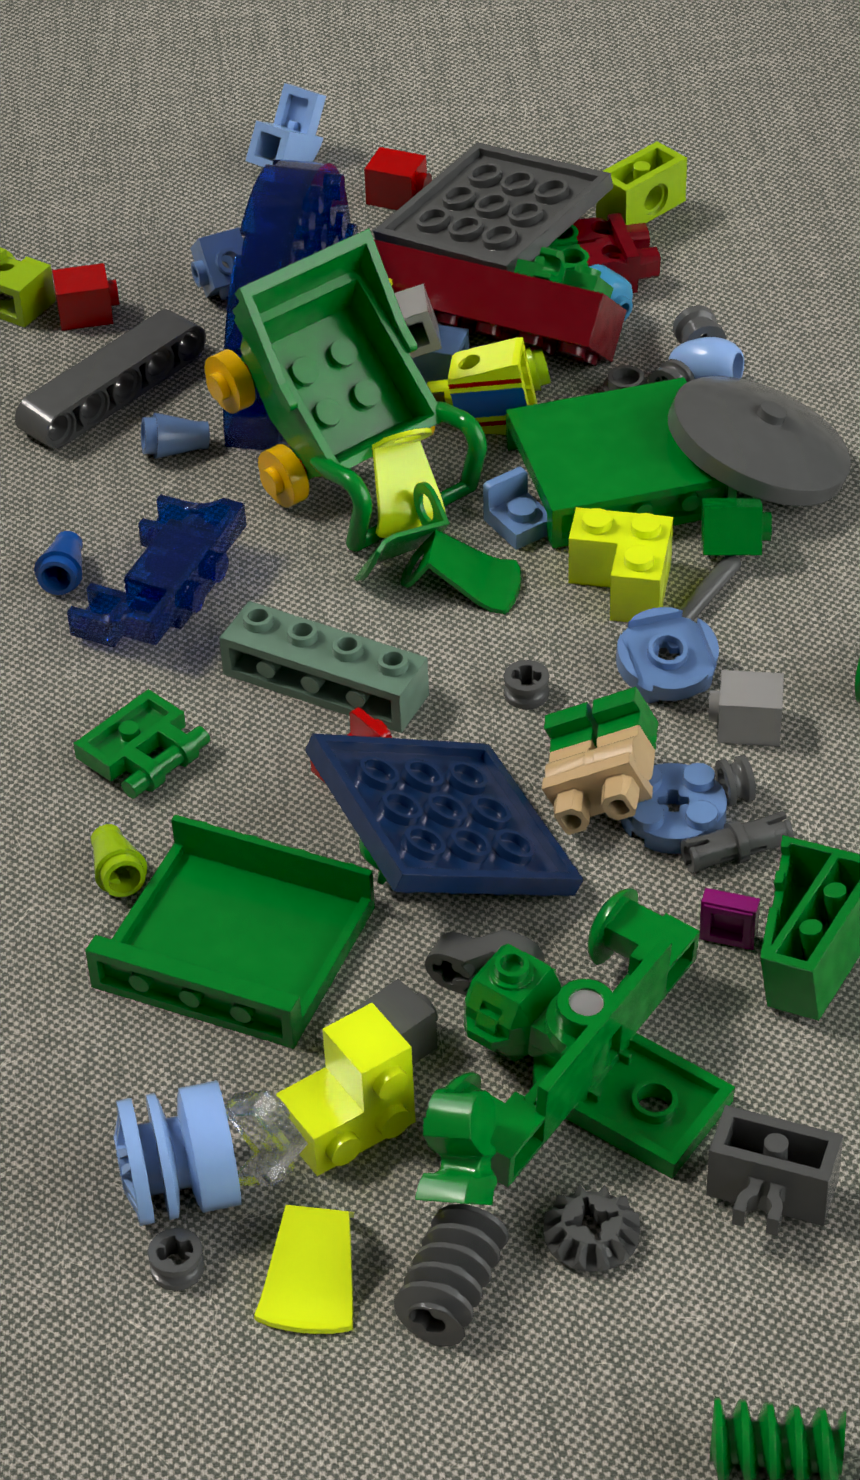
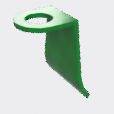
M421 482L416 484L413 493L416 513L422 526L397 532L385 538L360 569L354 580L363 582L377 563L418 549L435 530L443 533L450 522L435 490L429 483ZM424 494L431 502L433 519L428 517L424 509Z
M435 530L414 552L401 577V585L409 588L430 568L475 604L490 612L504 615L509 612L516 602L522 581L521 569L517 560L499 559L489 556L438 530ZM423 555V558H422V560H421L419 566H418L417 569L412 573V570H413L415 564H416L417 561L420 559V557Z

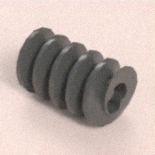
M451 1204L437 1211L431 1221V1228L422 1240V1247H420L413 1258V1266L404 1277V1285L394 1298V1310L399 1320L410 1332L436 1346L450 1347L459 1344L465 1337L464 1327L468 1326L474 1317L473 1307H476L483 1298L482 1288L486 1287L492 1278L491 1268L498 1264L501 1258L500 1249H503L509 1240V1231L501 1220L490 1212L466 1204Z

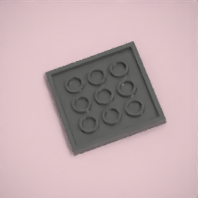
M477 142L373 230L375 240L514 272L518 259L532 261L540 254L542 247H548L613 189L611 173Z

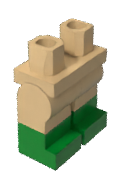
M636 686L594 699L592 708L588 702L545 715L544 730L550 738L549 763L545 766L542 791L553 805L555 819L566 834L571 835L585 831L589 825L590 817L606 813L609 818L616 820L635 816L637 804L652 799L653 787L649 780L652 779L658 721Z

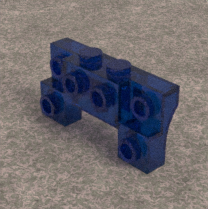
M160 494L156 499L157 520L152 521L142 518L138 523L141 546L147 547V549L124 577L126 592L90 583L86 588L89 602L86 610L71 606L67 611L70 635L113 648L123 636L156 646L170 627L182 629L193 613L201 610L206 596L214 585L224 579L229 564L226 552L247 526L245 503L226 498L208 503H194Z

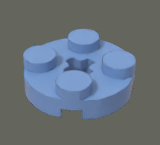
M671 607L652 608L636 614L628 622V628L622 635L620 634L617 642L616 665L621 677L629 686H636L647 703H654L659 700H683L707 691L711 687L719 656L717 638L707 623L699 618L697 623L689 618L682 617L683 610ZM667 648L670 654L678 653L679 656L675 657L674 660L662 659L658 657L659 649Z
M680 763L654 765L652 779L649 780L653 787L652 799L639 802L635 816L620 820L624 831L630 837L633 831L637 836L645 839V847L661 853L681 854V840L706 835L724 828L727 798L722 785L715 780L714 770L704 763H692L690 765ZM667 805H680L679 811L671 812Z

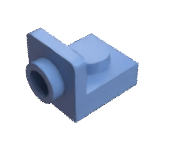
M517 467L483 484L484 521L515 550L547 536V512L528 493V473L522 467Z

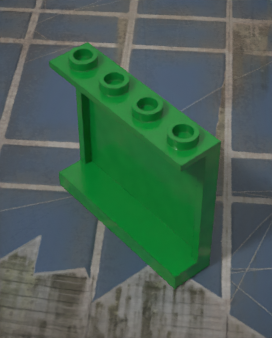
M684 377L506 409L508 451L518 449L547 512V538L552 549L569 546V535L576 507L673 517L674 526L701 521L702 498H737V490L718 481L699 468L685 455L672 437L668 426V413L678 390L687 383Z
M174 814L171 819L174 844L112 939L95 934L85 950L91 987L294 1049L375 909L373 870L359 867L353 863H345L313 854L303 849H295L260 839L254 835H246L214 826L205 821H197Z

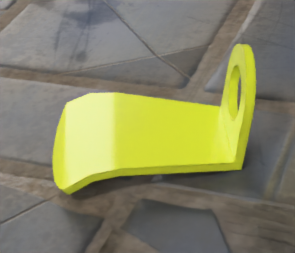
M419 428L393 434L372 445L378 506L376 534L381 538H387L394 533L422 526L416 513L413 499L414 488L418 483L427 482L433 487L445 511L440 491L421 444V440L432 435L431 428ZM424 494V509L428 517L433 519L431 502Z
M285 1205L267 1277L254 1314V1319L257 1322L276 1329L308 1334H335L353 1330L350 1218H354L355 1212Z

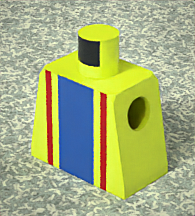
M523 337L456 352L452 355L448 379L427 382V386L436 401L446 402L470 413L479 422L484 434L506 435V409L537 404Z

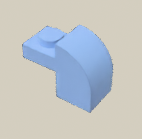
M284 83L274 123L256 121L245 161L278 173L295 175L301 172L315 159L323 141V137L317 136L316 132L326 96Z

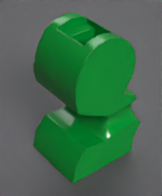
M439 1088L432 1094L426 1118L423 1119V1136L434 1151L441 1156V1168L435 1173H423L418 1183L415 1200L493 1205L497 1177L491 1169V1158L496 1154V1148L490 1144V1140L495 1130L496 1108L489 1092L474 1090L471 1093H458L450 1088Z

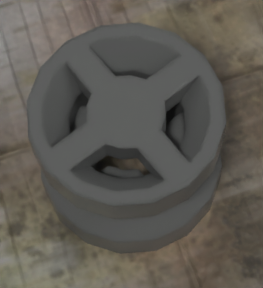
M696 305L683 310L673 323V333L680 344L703 337L726 339L725 332L721 325L717 323L712 310L706 306Z

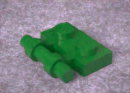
M148 689L75 741L73 745L76 759L109 781H113L125 771L131 773L132 775L125 779L121 786L128 797L135 799L145 790L153 792L164 784L166 775L179 765L186 767L199 757V750L210 743L211 739L208 732L201 726H197L187 734L181 731L186 727L184 711ZM159 746L166 749L154 759L148 756L149 753Z

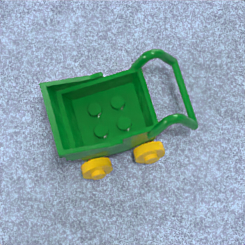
M370 228L242 286L237 290L235 295L239 303L232 311L235 315L234 321L243 335L240 347L242 356L240 358L232 350L225 349L208 357L205 361L206 384L211 396L224 410L232 414L253 405L255 401V387L257 388L272 423L292 448L291 450L284 444H277L261 452L258 457L261 483L266 492L279 505L289 508L307 499L309 495L308 481L314 477H324L343 487L352 500L353 508L346 538L348 549L358 552L384 539L377 536V525L368 529L372 513L371 495L362 478L349 468L373 457L372 445L385 437L419 428H431L433 435L435 425L441 422L459 429L464 434L468 444L460 482L440 492L444 507L477 489L487 452V441L484 431L479 422L470 413L446 402L435 400L409 353L416 351L418 346L406 325Z

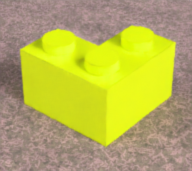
M576 507L569 535L568 583L610 587V621L629 622L640 612L663 607L672 562L673 517L650 513L640 514L609 511L600 508Z
M373 1003L323 1028L326 1067L276 1093L280 1132L317 1177L336 1166L348 1164L359 1153L386 1138L390 1139L400 1135L408 1126L416 1122L412 1047Z

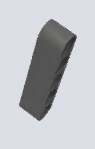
M164 309L157 312L27 395L21 401L15 413L17 428L52 449H59L193 362L204 349L206 343L205 330L171 310Z

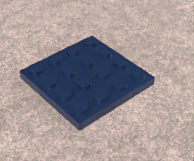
M312 733L305 752L394 892L408 894L414 892L449 893L454 895L469 893L499 896L513 894L543 897L549 895H576L584 880L489 744Z

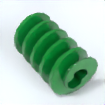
M715 1396L709 1462H713L718 1480H728L735 1465H740L744 1480H755L761 1468H766L769 1480H783L787 1470L793 1471L795 1480H811L814 1473L819 1474L821 1480H839L843 1469L846 1410L842 1412L835 1428H831L827 1412L822 1407H818L815 1410L810 1424L804 1425L801 1410L798 1405L794 1404L789 1407L783 1423L778 1422L772 1402H765L757 1419L754 1420L751 1418L746 1399H739L731 1416L725 1417L721 1399Z

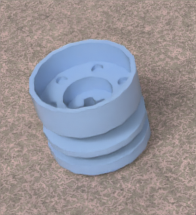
M217 1080L178 1088L177 1116L170 1118L165 1117L155 1093L146 1095L149 1122L137 1124L131 1098L116 1101L118 1115L113 1137L124 1194L137 1213L140 1226L155 1223L151 1196L161 1193L164 1195L169 1219L179 1218L180 1190L185 1188H192L196 1202L203 1213L241 1205V1191L234 1148L224 1101Z

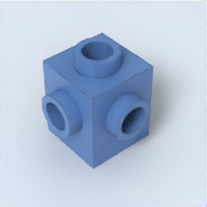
M239 227L198 238L190 248L194 258V262H191L192 275L196 285L203 287L206 298L218 294L221 300L236 297L235 293L240 287L249 284L255 278L254 272L257 271L256 257L252 248L245 246Z

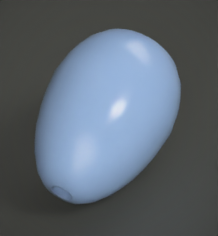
M703 337L692 339L677 346L669 356V359H677L687 365L695 379L709 376L741 379L744 371V356L741 349L733 342L723 338Z

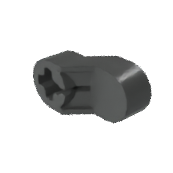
M506 929L477 939L461 933L447 932L440 936L425 960V968L430 977L439 985L467 995L474 976L498 949L505 944H510L543 962L545 958L540 947L531 939Z

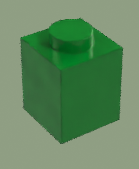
M702 498L701 548L703 555H762V541H771L772 514L771 512H763L761 499Z

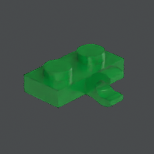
M542 247L540 253L544 257L536 256L534 262L523 259L517 260L515 273L604 293L611 298L613 287L600 278L601 272L599 270L584 265H575L574 271L566 269L564 253L561 250Z

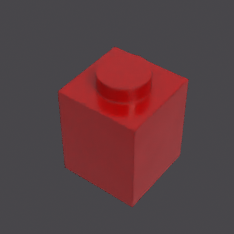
M379 147L364 168L366 204L393 210L401 208L432 181L431 174L427 173L426 155Z
M104 263L52 270L61 331L114 324L111 306L120 305L116 279L107 280Z

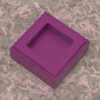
M705 888L701 900L699 939L754 950L758 937L760 898Z

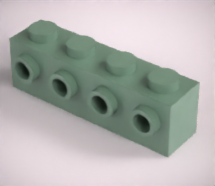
M248 601L219 637L223 675L348 716L349 712L360 707L372 718L381 720L388 729L399 733L404 731L429 696L427 657L252 601Z

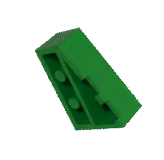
M783 835L779 871H776L774 879L775 894L772 907H769L760 955L766 1002L768 1007L819 1021L860 957V854Z

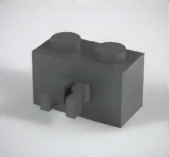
M725 1105L709 1149L706 1195L735 1203L732 1224L744 1227L746 1216L750 1211L757 1209L766 1211L768 1214L766 1233L778 1236L782 1215L824 1226L839 1180L844 1135Z

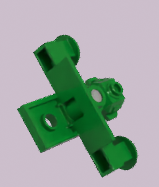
M623 889L612 895L598 911L589 931L587 949L588 955L594 964L600 965L604 963L614 952L629 960L628 974L613 992L605 984L593 979H576L562 987L556 969L510 944L501 946L471 981L464 1006V1029L467 1037L514 1062L527 1055L534 1058L533 1087L525 1096L515 1091L506 1103L492 1096L496 1108V1124L490 1144L496 1148V1154L491 1158V1169L497 1177V1182L506 1187L512 1184L564 1119L573 1122L673 1179L719 1120L725 1105L730 1106L733 1102L735 1086L636 1033L695 962L700 931L667 913L661 916L638 903V892L635 889ZM474 1072L464 1073L454 1078L444 1088H450L458 1093H471L474 1090H482L481 1077ZM654 1097L663 1100L669 1107L660 1112H652L643 1108L639 1102L645 1098ZM427 1142V1145H428V1147L430 1148V1150L433 1151L434 1153H436V1152L434 1151V1149H433V1148L428 1144V1142Z

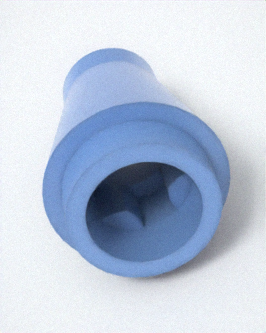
M155 412L153 417H142L141 448L143 454H153L154 458L157 459L197 449L209 448L210 432L208 421H194Z

